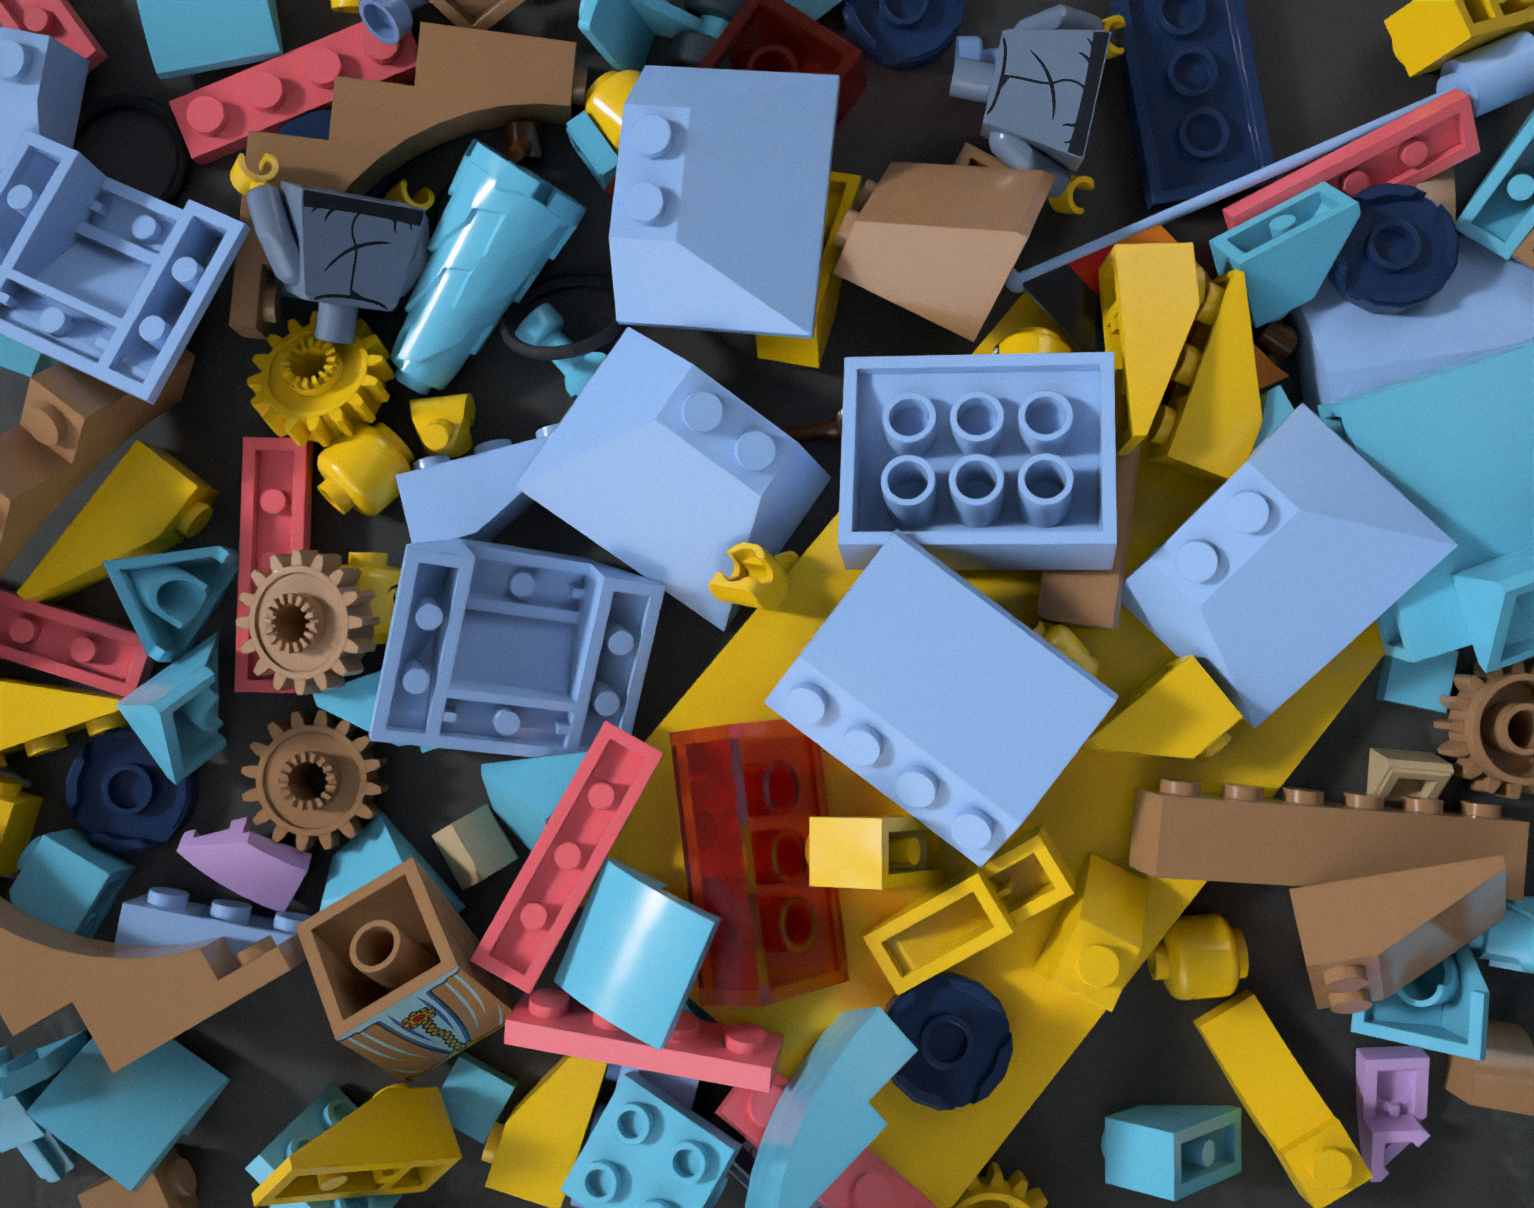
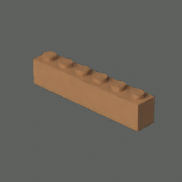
M1160 778V789L1135 788L1128 866L1156 878L1305 887L1503 855L1507 866L1506 899L1523 900L1530 822L1502 816L1501 804L1460 800V811L1443 810V800L1402 796L1401 807L1384 806L1385 796L1349 791L1343 792L1342 803L1325 802L1324 791L1296 787H1283L1282 798L1263 797V787L1241 783H1222L1221 794L1201 793V782L1174 778Z

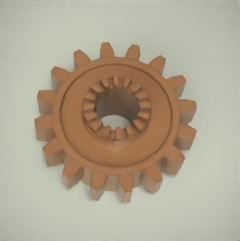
M293 550L292 554H280L269 557L271 569H256L250 574L258 587L257 591L240 592L239 600L250 607L249 616L236 619V627L249 629L251 639L247 640L240 647L242 653H258L260 659L256 663L253 672L257 676L275 674L273 688L278 691L295 688L297 695H307L344 687V676L361 674L364 671L361 663L362 658L366 652H374L377 646L372 641L374 626L380 624V617L372 614L369 604L375 597L374 591H361L356 583L359 581L362 572L359 568H341L342 556L336 553L319 554L318 550Z
M1478 661L1473 663L1474 675L1456 674L1453 677V682L1460 691L1458 695H1441L1439 698V702L1449 709L1450 712L1448 719L1434 721L1433 728L1447 731L1449 740L1437 748L1438 753L1458 758L1453 764V776L1470 779V789L1474 791L1495 794V796L1510 799H1519L1521 792L1534 795V662L1520 661L1486 674ZM1508 724L1513 726L1512 730H1508Z
M307 710L292 712V729L283 721L271 722L267 727L273 741L259 740L251 743L250 749L260 757L259 764L242 767L241 774L256 779V788L242 794L243 801H260L263 809L256 814L252 821L255 825L269 821L277 824L272 836V840L276 843L287 840L290 836L296 834L297 850L305 851L313 848L318 836L324 850L331 849L340 845V831L349 839L363 833L362 825L358 820L360 817L365 819L378 817L381 810L372 801L375 795L387 792L389 789L388 784L378 780V770L388 765L387 758L374 757L370 748L374 746L376 741H370L369 735L360 737L355 733L357 730L356 725L344 719L337 725L335 724V715L325 710L318 711L314 724ZM312 763L322 767L323 772L327 774L326 781L328 780V784H326V790L321 796L312 792L306 783V772Z

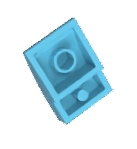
M880 1007L842 1011L820 1035L798 1065L780 1096L762 1136L750 1176L745 1208H809L888 1125L869 1101L918 1049Z

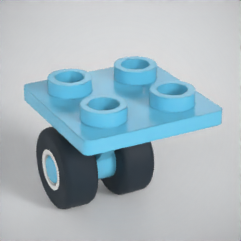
M581 0L578 22L580 31L610 66L619 72L623 70L643 71L655 35L672 38L665 59L667 66L743 70V59L731 47V43L733 40L744 41L752 38L755 35L762 15V6L758 0H686L684 10L668 3V0Z

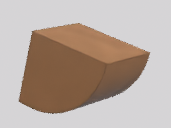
M1488 1018L1485 1060L1477 1061L1448 1054L1443 1088L1469 1105L1534 1116V1047L1527 1032L1517 1023Z

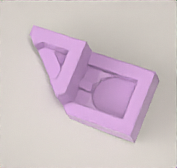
M248 817L232 820L229 829L202 836L199 835L196 829L184 832L177 848V852L184 859L224 887L277 912H285L308 871L312 857L311 853L299 851L295 847L281 842L276 843L268 837L249 832L251 821Z
M1420 1047L1356 1048V1101L1361 1157L1373 1176L1370 1182H1381L1389 1174L1385 1166L1407 1145L1413 1142L1419 1147L1431 1136L1420 1123L1427 1117L1430 1057Z

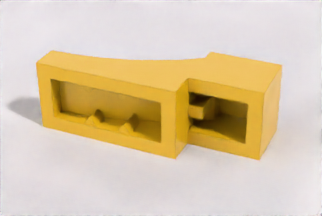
M1245 989L1193 1021L1257 1130L1269 1142L1298 1193L1313 1208H1324L1373 1178L1340 1120L1333 1115L1316 1091L1254 993Z

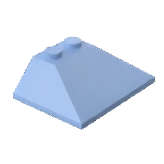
M645 65L623 107L609 230L616 321L620 325L813 339L841 81L839 75Z
M25 129L0 172V335L154 405L251 229L239 220L190 199L184 209H181L105 176L80 152Z
M626 327L515 487L644 577L663 583L666 586L665 591L725 632L742 608V605L717 600L709 590L708 584L716 572H722L727 578L731 576L734 564L726 552L731 547L746 542L758 544L772 555L779 554L832 477L796 440L694 364L634 329Z
M1302 402L1252 452L1249 459L1160 547L1157 546L1124 579L1121 604L1177 657L1192 654L1240 712L1243 719L1256 729L1458 546V543Z
M464 538L406 544L369 731L370 741L538 758L588 752L605 721L632 734L666 586L661 582L585 557Z

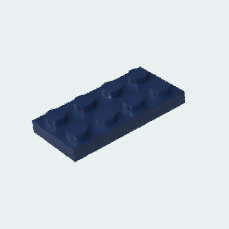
M1109 0L1111 16L1121 15L1125 19V28L1115 31L1117 47L1124 48V53L1119 55L1147 212L1173 207L1274 163L1244 0ZM1277 176L1226 198L1252 194L1277 181Z

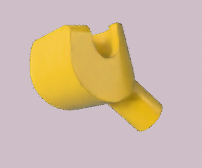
M470 393L410 400L412 420L423 449L428 455H448L450 458L463 455L472 447L470 426L474 424L476 407Z
M746 542L731 547L726 554L733 561L734 570L729 578L722 572H716L708 584L712 595L721 602L772 611L780 607L787 596L789 588L786 574L798 561L799 556L797 553L786 551L772 555L760 545Z

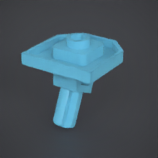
M85 1031L38 1049L33 1047L13 1055L9 1045L0 1048V1152L2 1153L17 1147L37 1175L50 1183L61 1180L65 1173L75 1167L76 1154L68 1145L26 1116L25 1113L48 1087L46 1079L63 1069L89 1042Z

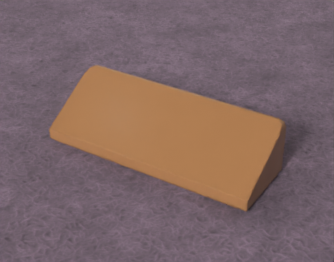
M1142 441L1129 455L1116 456L1117 547L1112 570H1042L1037 607V618L1040 621L1052 625L1062 624L1068 628L1118 631Z

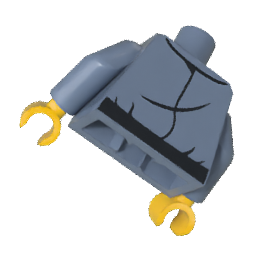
M1058 4L1021 19L1013 29L1003 30L995 63L957 56L949 96L987 103L980 135L989 140L991 152L1008 168L1045 170L1055 175V180L1047 195L1052 209L1062 214L1081 215L1085 210L1075 205L1073 201L1074 189L1093 190L1095 183L1091 177L1070 175L1067 170L1077 171L1084 159L1105 60L1124 53L1123 47L1118 48L1111 43V33L1125 28V19L1121 15H1113L1101 20L1094 14L1064 4Z
M239 153L230 171V180L234 188L246 196L256 235L275 276L284 282L287 292L304 300L319 302L314 333L315 338L334 343L354 344L359 308L393 311L397 307L399 298L406 296L418 281L426 266L431 251L426 249L430 242L429 221L425 211L433 205L435 200L434 193L430 189L423 187L411 199L407 193L408 183L405 179H402L386 193L385 199L281 181L279 191L278 188L271 185L279 171V162L275 156L265 153L259 163L261 175H256L247 168L244 154Z

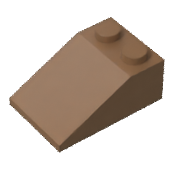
M1498 855L1289 889L1317 1009L1331 1008L1332 1012L1338 1014H1352L1365 1011L1372 1007V1002L1386 1000L1503 920L1506 914L1507 866L1504 856Z

